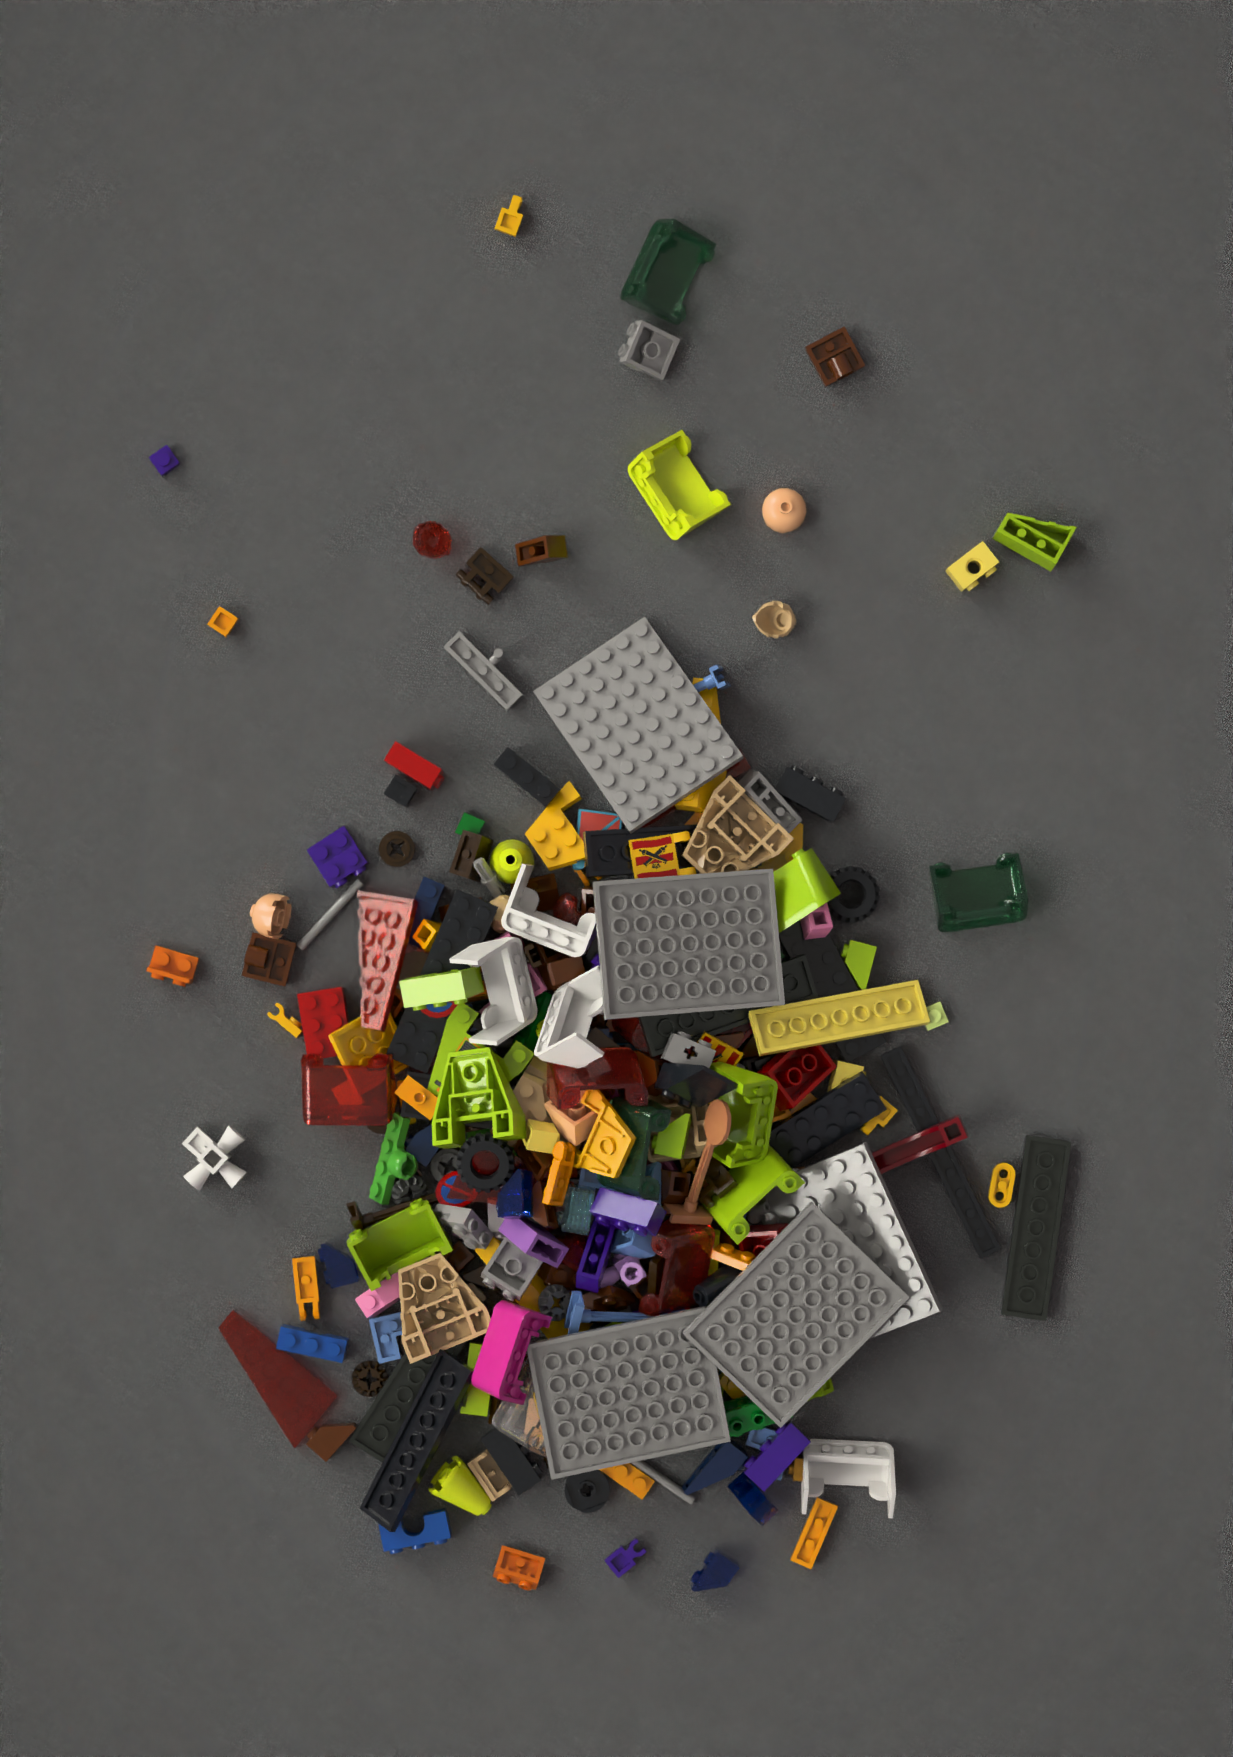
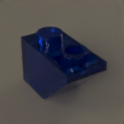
M328 1242L322 1243L318 1253L321 1263L325 1262L327 1271H324L326 1284H330L331 1289L358 1282L359 1276L354 1258Z
M744 1471L728 1485V1488L748 1513L762 1526L779 1511L767 1495Z
M717 1548L714 1553L710 1551L703 1561L705 1565L702 1570H696L691 1577V1589L696 1592L726 1587L740 1568L739 1564Z

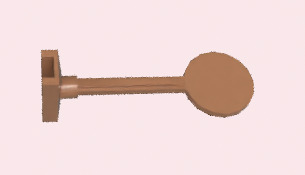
M713 1100L706 1110L704 1129L707 1142L703 1149L689 1195L686 1197L684 1204L664 1203L663 1209L666 1211V1214H671L670 1223L711 1225L713 1217L703 1205H698V1197L713 1155L714 1146L722 1145L730 1133V1108L723 1100Z

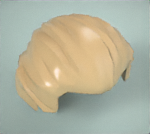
M781 601L763 604L752 616L756 627L762 634L776 639L787 636L797 622L791 607Z
M506 894L499 895L489 902L498 906L491 924L493 930L498 933L506 932L501 922L510 897Z

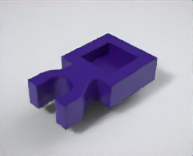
M636 1537L630 1542L627 1549L621 1545L604 1559L618 1578L636 1565L633 1558L642 1556L647 1552L644 1547L640 1551L634 1550V1545L639 1542Z

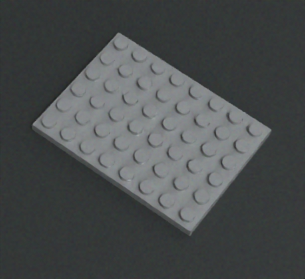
M645 617L533 691L630 834L744 758Z
M773 869L593 882L604 1020L785 1005Z
M867 1142L795 1171L805 1182L798 1190L793 1193H784L776 1185L757 1203L768 1202L770 1205V1212L761 1215L762 1223L766 1225L790 1223L812 1201L910 1297L870 1338L942 1310Z
M811 1201L682 1333L781 1428L910 1297Z
M705 1306L529 1342L527 1356L551 1480L731 1442L717 1366L682 1333L706 1309Z

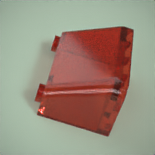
M599 1048L604 1052V1055L581 1068L547 1062V1096L557 1109L574 1108L580 1101V1090L625 1088V1098L631 1105H648V1090L637 1054L630 1048Z
M317 1054L302 1055L303 1120L306 1124L381 1126L389 1124L393 1120L397 1095L394 1093L396 1091V1081L392 1054H376L369 1059L368 1065H324L323 1058Z
M668 1219L660 1226L656 1237L652 1236L651 1241L653 1251L657 1255L666 1258L659 1295L646 1294L640 1301L638 1312L648 1316H657L697 1305L693 1299V1290L697 1284L708 1277L710 1256L715 1241V1231L711 1225L670 1223Z

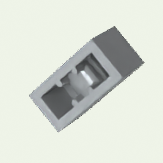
M678 1031L677 1034H670L661 1056L662 1059L672 1063L710 1067L716 1050L711 1049L712 1044L699 1039L698 1043L690 1040L691 1035L682 1031ZM692 1046V1051L695 1052L694 1056H689L687 1059V1054L684 1052L685 1048L690 1049Z

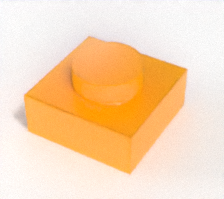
M219 606L207 625L227 638L239 619Z

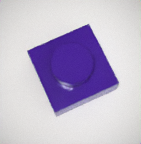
M165 445L149 456V459L162 477L180 465L168 445Z

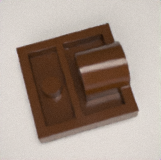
M845 326L804 348L825 388L865 367Z
M252 932L250 944L245 954L242 976L286 987L297 943L282 939L276 940Z

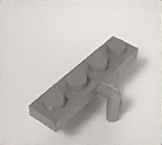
M460 631L444 646V649L506 711L523 696L495 667L503 658L501 649H495L494 654L487 659Z

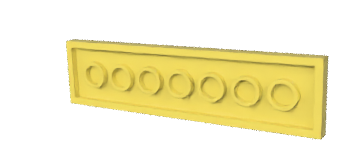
M918 980L789 1003L782 1006L751 1010L748 1013L759 1056L923 1026L930 1023Z

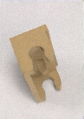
M487 1448L468 1461L467 1465L492 1502L511 1489L512 1485Z

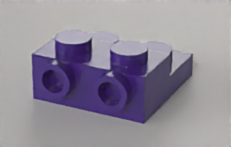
M342 826L307 849V852L330 888L333 886L336 889L348 882L347 877L352 874L355 877L367 870L365 866L369 864L345 826Z

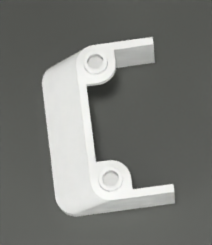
M522 864L502 916L503 928L508 932L571 957L583 956L597 936L595 914L586 913L582 915L577 926L537 911L539 895L535 890L526 887L534 865Z
M505 937L472 944L449 959L450 963L468 964L470 967L481 966L490 1006L485 1008L481 1014L483 1030L470 1037V1043L499 1045L536 1019L538 1012L523 945L519 938Z
M599 965L563 984L554 992L534 1050V1055L540 1060L573 1068H581L604 1055L602 1050L586 1039L593 1017L604 1013Z
M810 1439L811 1442L803 1450V1478L801 1481L802 1514L807 1512L808 1497L820 1496L824 1491V1484L869 1486V1494L872 1498L879 1501H887L888 1518H893L896 1484L894 1449L890 1444L873 1441Z

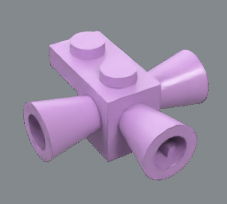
M615 1254L612 1259L614 1266L606 1268L600 1285L601 1288L609 1285L613 1286L620 1278L627 1287L638 1283L647 1276L645 1269L639 1261L641 1258Z

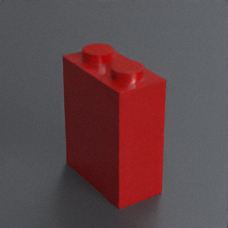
M396 741L384 759L388 765L431 791L434 788L439 789L445 779L441 768Z

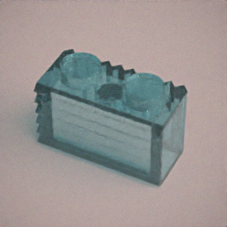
M568 1184L564 1199L565 1208L564 1211H559L558 1225H562L561 1231L581 1235L589 1234L592 1215L589 1211L594 1202L595 1187Z

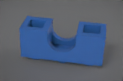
M283 1324L280 1327L276 1349L343 1363L349 1338L328 1333H313L306 1331L304 1328Z
M443 1508L424 1512L425 1526L416 1533L410 1532L404 1527L403 1519H401L395 1532H389L379 1524L384 1552L390 1551V1554L402 1552L405 1547L412 1546V1549H419L425 1547V1543L434 1542V1545L448 1542L447 1539L451 1538L452 1533L447 1509Z

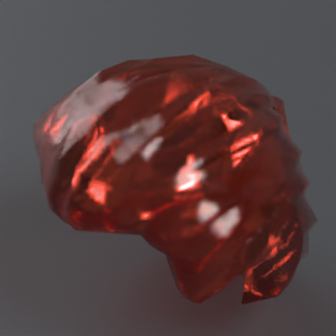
M426 521L415 526L412 544L420 555L430 559H438L450 554L452 539L449 530L445 529L441 523Z
M569 892L562 894L554 904L553 917L577 926L582 916L577 911V897Z

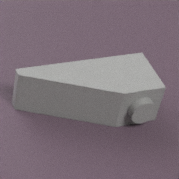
M749 770L738 782L746 790L744 793L775 824L779 823L788 833L802 821L800 816L759 771Z

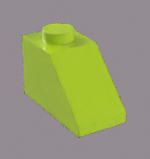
M849 940L848 944L844 943L841 956L845 957L844 964L858 988L865 990L877 947Z
M685 1113L659 1130L658 1135H654L651 1147L655 1149L654 1154L683 1160L692 1120L691 1114Z

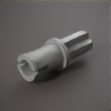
M480 857L473 862L474 868L481 877V883L487 886L493 898L503 895L502 893H505V888L499 882L497 873L491 870L484 858Z

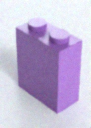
M509 1211L498 1229L525 1254L558 1268L569 1250L567 1246L543 1226L512 1211Z

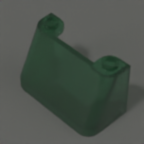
M674 218L657 220L652 225L623 286L620 299L667 322L679 325L687 314V311H685L686 306L682 304V301L700 264H705L713 259L714 249L717 244Z
M1003 853L996 860L995 865L952 871L951 866L943 862L929 866L936 921L940 932H955L1016 923L1027 917L1029 899L1019 853Z
M614 1097L609 1103L635 1135L636 1140L618 1178H611L597 1174V1179L605 1187L647 1200H659L660 1184L654 1177L645 1176L651 1131L661 1132L668 1127L671 1109L648 1098Z

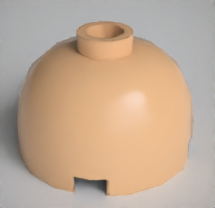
M789 488L774 490L765 498L762 506V514L766 525L779 533H787L798 529L804 522L807 513L803 497L795 490Z
M270 893L262 896L256 904L252 905L250 916L252 917L253 926L259 934L276 940L283 936L280 932L282 928L287 929L291 917L292 907L291 904L287 903V900H290L289 897Z

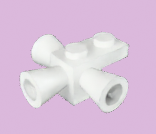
M228 1125L217 1144L204 1131L196 1127L182 1144L197 1157V1161L200 1164L183 1177L200 1191L210 1173L214 1175L219 1171L231 1189H233L247 1172L229 1162L228 1160L231 1156L228 1153L244 1142L245 1138Z

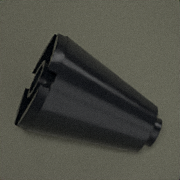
M725 1264L694 1287V1301L701 1307H707L742 1270Z

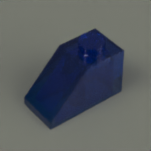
M517 1169L497 1194L496 1211L499 1218L520 1219L533 1217L532 1171Z

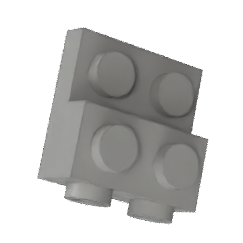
M643 320L636 321L635 324L632 323L627 330V335L629 336L627 344L624 343L619 349L618 355L621 357L619 362L658 380H664L680 339Z
M439 1203L436 1205L434 1212L440 1217L439 1220L448 1226L453 1236L463 1239L464 1245L470 1249L480 1248L486 1250L494 1234L472 1209Z
M504 1237L481 1273V1277L484 1279L482 1282L491 1289L495 1287L503 1291L502 1295L508 1300L514 1301V1299L520 1301L543 1261L525 1254L507 1237Z

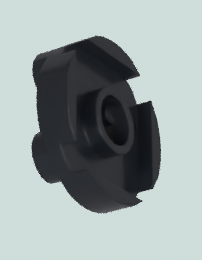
M594 1470L568 1476L564 1492L570 1506L581 1512L591 1513L603 1507L608 1499L610 1486L605 1474L600 1470ZM586 1483L594 1488L591 1490V1495L588 1496L580 1490L583 1489V1484Z

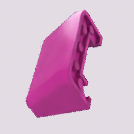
M499 1301L493 1308V1314L472 1374V1385L500 1400L523 1405L527 1394L521 1392L520 1386H523L524 1381L519 1380L518 1376L531 1336L539 1337L540 1333L537 1331L540 1328H549L552 1317L510 1301Z

